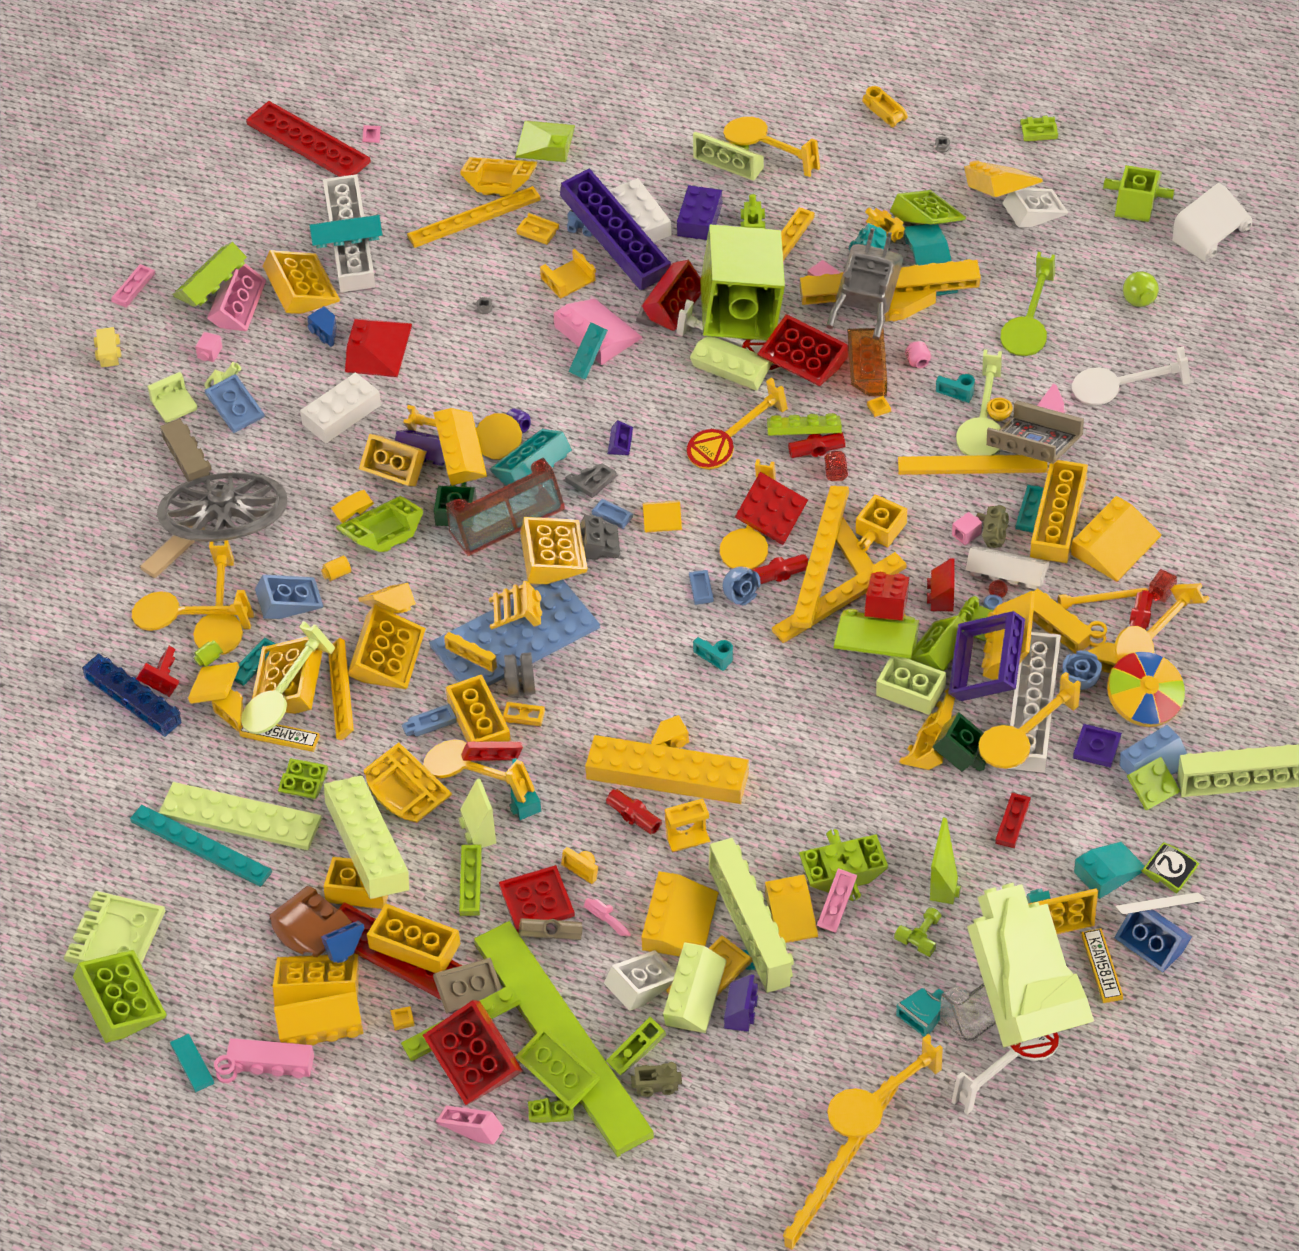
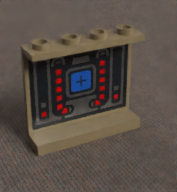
M1017 400L1014 403L1013 417L1000 430L987 429L986 445L1054 464L1083 435L1084 418Z

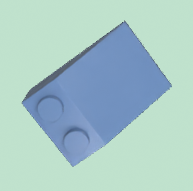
M262 575L255 588L262 615L265 619H282L324 607L314 577Z

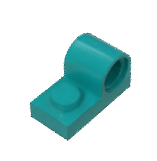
M962 374L954 381L950 378L938 376L936 379V392L970 403L975 392V378L970 374Z
M700 637L693 641V652L720 670L724 671L733 661V645L730 641L720 640L714 646Z

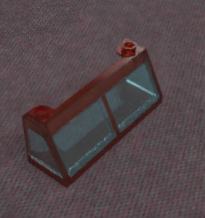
M544 457L532 463V474L468 504L463 499H456L446 504L449 533L467 556L521 531L524 517L548 518L565 510L553 468Z

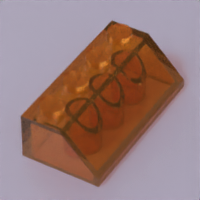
M875 328L847 329L851 385L867 396H887L884 328H882L879 340L872 338Z

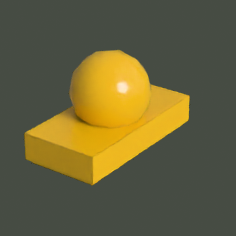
M568 847L563 850L562 866L590 884L597 880L598 866L595 865V856L591 852L582 851L578 854Z

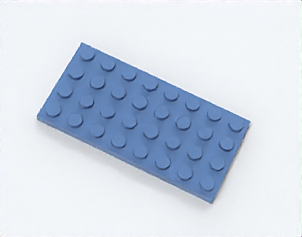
M559 580L550 584H541L534 588L541 595L540 608L542 616L541 624L534 627L526 617L491 630L490 624L494 623L493 609L450 631L455 635L461 636L464 640L475 643L480 648L491 651L496 655L497 668L493 673L447 650L444 640L446 634L430 641L429 644L458 682L482 674L487 686H490L505 678L504 655L514 654L517 666H520L521 653L531 652L532 663L596 631L600 628V623L566 582ZM514 599L511 600V616L514 615ZM504 604L501 605V620L504 619Z

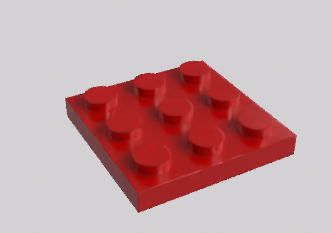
M760 472L734 518L784 545L809 499Z
M556 865L499 882V888L514 928L518 933L521 918L562 921L575 917L574 909Z

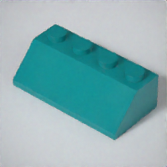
M380 215L309 224L312 246L316 245L317 249L327 247L328 243H334V246L345 245L344 241L351 240L353 244L362 242L363 238H369V241L380 240L379 236H383Z
M542 428L492 466L490 471L508 489L522 491L527 488L530 482L540 478L543 472L553 468L556 462L566 458L572 449L564 432Z

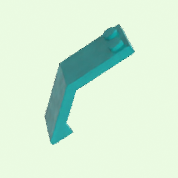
M938 224L904 227L905 244L909 245L913 253L915 265L939 264L952 261L948 242ZM958 290L938 291L936 296L958 293Z

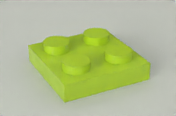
M1162 757L1126 775L1145 810L1181 792Z

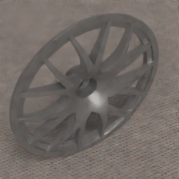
M249 472L217 473L203 476L190 482L187 481L175 487L160 501L157 517L159 523L166 531L180 538L204 542L226 541L254 534L273 524L284 513L288 499L282 485L267 476ZM229 478V485L224 482H218L212 486L210 484V480ZM232 478L251 480L234 488ZM258 481L267 485L259 491L244 494ZM206 482L208 492L190 489L189 487ZM271 489L276 494L274 497H263ZM183 492L199 500L182 501L175 499V497ZM170 503L180 507V509L168 511ZM274 503L273 507L269 509L253 508L254 506ZM194 515L192 517L180 521H174L173 519H171V517ZM231 517H238L249 523L237 527L231 521ZM214 519L217 520L213 530H201L208 522Z

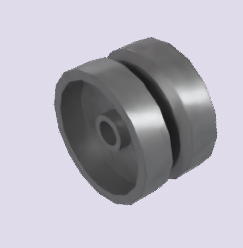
M531 652L521 653L520 666H517L514 654L504 655L505 685L508 687V696H519V684L522 683L523 691L526 695L536 694Z

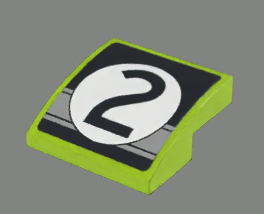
M1163 842L1141 871L1155 883L1161 881L1177 894L1200 863L1178 848Z

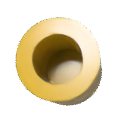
M343 555L323 564L321 573L325 580L329 579L331 582L351 573V567L347 558Z

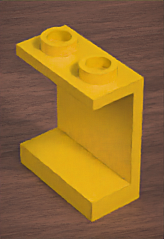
M576 249L572 250V261L553 271L546 264L540 266L541 279L560 299L596 281L594 265L590 264L585 256Z

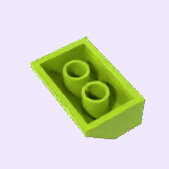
M953 616L934 621L916 644L910 660L944 672L948 668L949 662L954 658L958 624L964 623L959 616Z

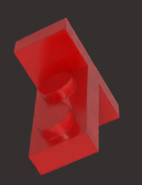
M169 645L161 656L157 668L145 663L137 674L136 680L170 697L179 684V680L169 675L171 670L168 669L175 661L176 657L173 655L176 649Z

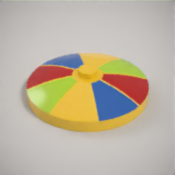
M1134 652L1124 656L1115 664L1108 677L1107 691L1113 707L1124 719L1138 726L1156 727L1163 725L1173 719L1183 705L1185 687L1180 673L1171 662L1155 653Z

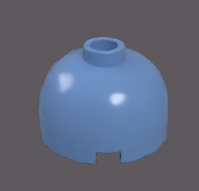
M735 567L723 579V592L727 599L733 603L742 606L747 605L757 596L755 592L757 587L760 588V577L757 572L750 568Z
M1080 650L1076 651V654L1071 655L1070 653L1063 660L1062 674L1067 672L1069 674V681L1075 683L1078 680L1081 682L1080 690H1086L1093 687L1100 679L1102 665L1097 660L1098 657L1095 654Z

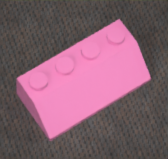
M244 264L239 270L235 268L231 272L233 276L228 281L221 282L207 319L219 328L239 331L248 330L266 279L247 264Z

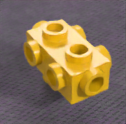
M870 207L866 209L865 213L869 216L865 221L867 224L870 223L886 231V236H888V232L892 233L891 241L894 243L897 239L899 240L903 237L904 223L899 218H892V215L886 210L880 211L875 208L873 211Z

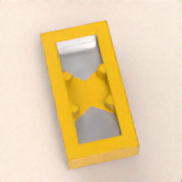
M506 702L503 718L505 722L541 727L545 707Z

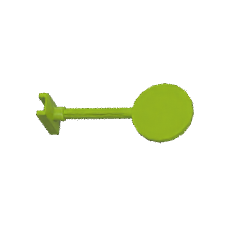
M1041 252L1037 253L1036 278L1038 279L1025 317L1020 316L1009 320L1001 330L1000 341L1003 348L1009 353L1017 356L1034 355L1041 351L1047 342V331L1040 321L1034 319V315L1045 280L1053 281L1055 277V255L1053 254L1051 258L1041 257Z

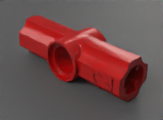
M843 432L824 436L821 434H810L807 439L788 443L791 458L806 455L818 457V455H825L827 451L846 447Z
M806 554L788 559L776 557L768 565L752 570L758 573L761 584L773 580L783 582L782 580H788L793 574L806 571L808 558Z
M1142 590L1137 592L1135 605L1131 610L1130 626H1139L1145 630L1149 628L1154 597L1149 591Z
M613 789L606 798V804L621 813L622 818L630 825L635 823L650 835L655 834L662 825V820L649 812L644 803L639 799L635 798L632 800L618 789Z

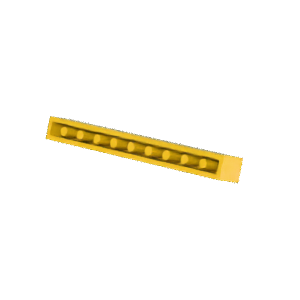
M967 259L959 262L948 261L939 264L930 263L928 265L901 267L894 293L936 289V292L977 288L980 286L981 280L978 260ZM844 272L800 277L799 289L802 305L836 302V296Z

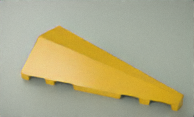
M949 688L945 690L946 695L943 702H937L936 706L939 708L937 712L931 713L916 734L917 739L914 746L912 744L908 746L909 754L900 758L899 762L901 764L930 770L943 763L944 757L932 746L944 724L952 716L955 698L948 694Z

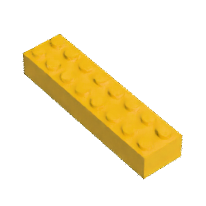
M594 735L585 770L587 780L741 804L749 775V759Z

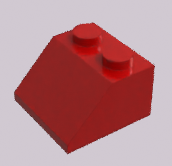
M950 558L932 569L931 578H927V589H931V593H927V604H931L930 611L954 612L955 558Z

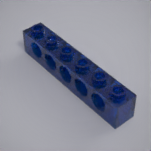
M98 653L82 667L86 680L164 737L182 723L181 713L176 706L169 705L162 696L158 697L148 686H143L134 676H129L122 667L114 665L108 657H103Z

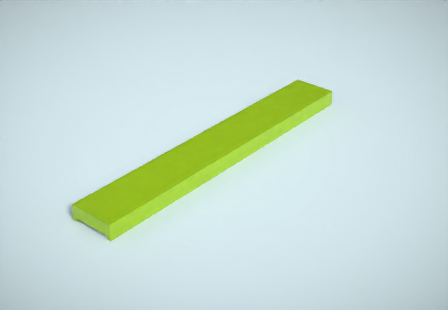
M508 921L475 937V947L483 959L491 958L502 987L505 988L510 984L512 985L521 1001V1004L516 1006V1008L533 1033L536 1035L545 1027L599 1076L600 1081L582 1098L580 1103L616 1157L648 1140L654 1139V1131L512 923Z

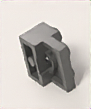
M584 515L580 528L586 559L598 560L600 556L618 558L620 556L618 525L603 523L602 517Z

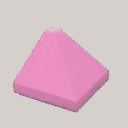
M364 125L362 142L380 143L381 126Z

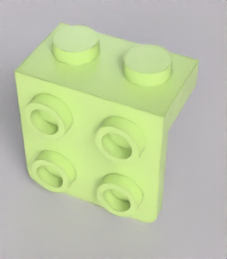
M181 372L147 386L150 401L162 419L167 423L197 410V404L185 388Z

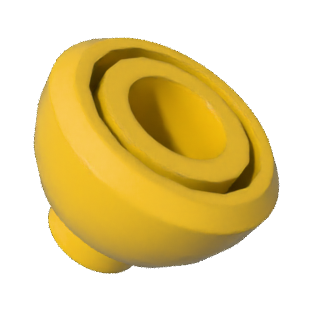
M1001 397L993 398L987 404L988 414L996 421H1003L1012 413L1013 406L1008 399Z

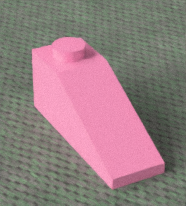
M446 1106L436 1120L437 1124L469 1139L493 1145L504 1129L493 1112Z

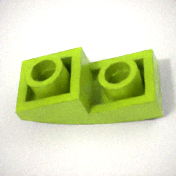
M549 1098L529 1101V1121L535 1123L574 1121V1108L571 1110L561 1100L550 1102Z

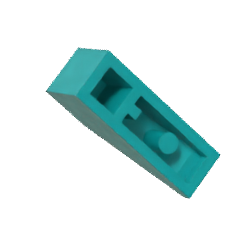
M516 758L512 759V765L517 760ZM511 788V804H509L513 815L517 814L519 820L542 812L541 801L535 791H528L524 795L526 801L521 803L517 801Z

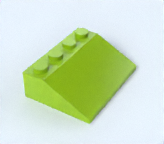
M233 241L222 246L172 295L192 307L202 306L208 300L206 296L210 292L214 294L220 288L219 284L222 281L226 282L233 276L231 272L235 268L239 270L245 264L244 260L247 256Z
M846 609L841 614L833 648L911 659L917 644L920 620H915L911 616H904L903 621L865 617L864 613L858 612L856 609Z
M134 950L78 963L73 979L105 1043L124 1039L166 1018L167 1014Z

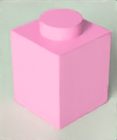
M203 332L195 346L197 358L202 361L214 362L222 349L221 336Z
M970 512L952 524V536L965 546L982 532L981 520Z

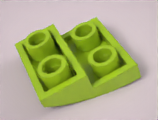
M290 758L286 773L282 775L278 792L316 799L329 768L324 764Z

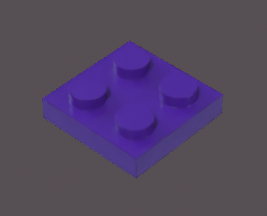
M1083 724L1073 753V759L1111 768L1122 733Z

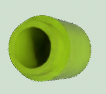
M214 640L212 642L208 641L194 652L195 657L193 659L199 667L202 665L206 667L217 660L223 651Z

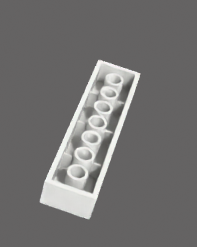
M357 174L323 179L329 222L364 217ZM363 238L360 243L352 244L351 240L344 241L345 245L334 246L333 243L340 292L375 288L368 238Z
M1031 632L1029 654L1019 665L1010 726L1019 729L1054 699L1061 635ZM1052 713L1026 734L1031 745L1028 758L1017 767L1008 769L1045 773Z

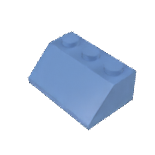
M1167 724L1122 751L1119 766L1127 774H1130L1155 759L1162 757L1171 775L1178 772L1180 755H1185L1187 752L1181 738Z

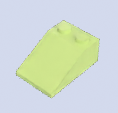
M477 779L460 809L461 817L458 820L461 829L465 828L466 830L464 835L467 844L482 845L483 848L496 844L493 810L481 779Z

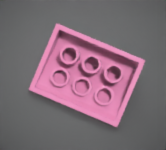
M596 299L566 304L554 312L555 328L578 347L590 322L608 330L595 358L601 365L642 338L639 333Z

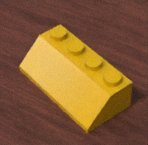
M454 408L433 412L451 486L487 477L472 412Z
M356 992L274 1007L281 1043L314 1046L320 1042H334L340 1038H355L358 1035L364 1034Z

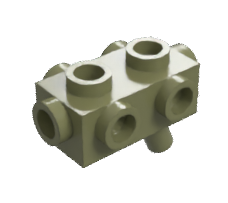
M1002 505L988 506L986 515L982 513H977L976 515L983 522L982 538L989 548L1002 547L1006 538L1009 515L1006 513V508Z
M674 1062L656 1066L642 1065L634 1067L635 1076H631L632 1089L636 1088V1094H641L643 1097H650L653 1093L657 1092L671 1095L674 1091H678V1085L682 1084L681 1072H677V1066Z

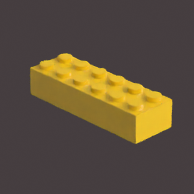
M1057 460L1054 464L1050 463L1031 540V558L1068 563L1087 481V464Z

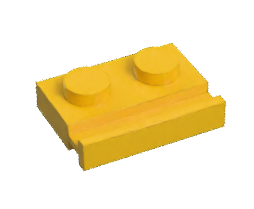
M528 213L527 218L523 219L516 232L518 235L548 245L556 231L560 228L556 222Z

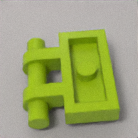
M1043 115L1040 118L1030 116L1026 119H1020L1024 142L1058 139L1055 116L1048 117V115Z

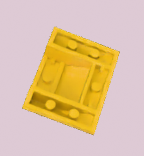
M469 157L460 174L477 192H481L483 195L496 193L500 196L512 195L530 178L537 166V161Z

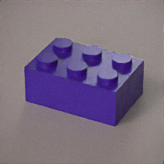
M688 185L677 219V236L707 240L709 225H716L723 204L722 190Z

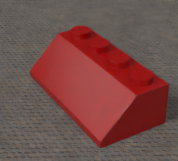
M690 260L672 263L641 305L651 321L671 331L677 329L679 311L681 309L685 310L686 300L688 299L695 304L701 295L700 276Z

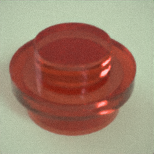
M995 580L989 585L988 591L990 595H998L1003 598L1006 596L1008 588L1002 580Z

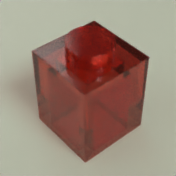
M1160 569L1149 584V592L1154 595L1153 599L1165 603L1172 594L1170 589L1177 584V576Z

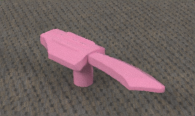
M587 898L585 900L584 907L601 921L607 922L620 936H631V933L621 922L609 915L613 911L611 905L606 906L598 899Z

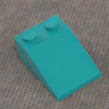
M1117 842L1091 849L1076 858L1074 873L1090 890L1097 888L1098 898L1101 899L1143 873L1141 870L1145 865L1122 842Z

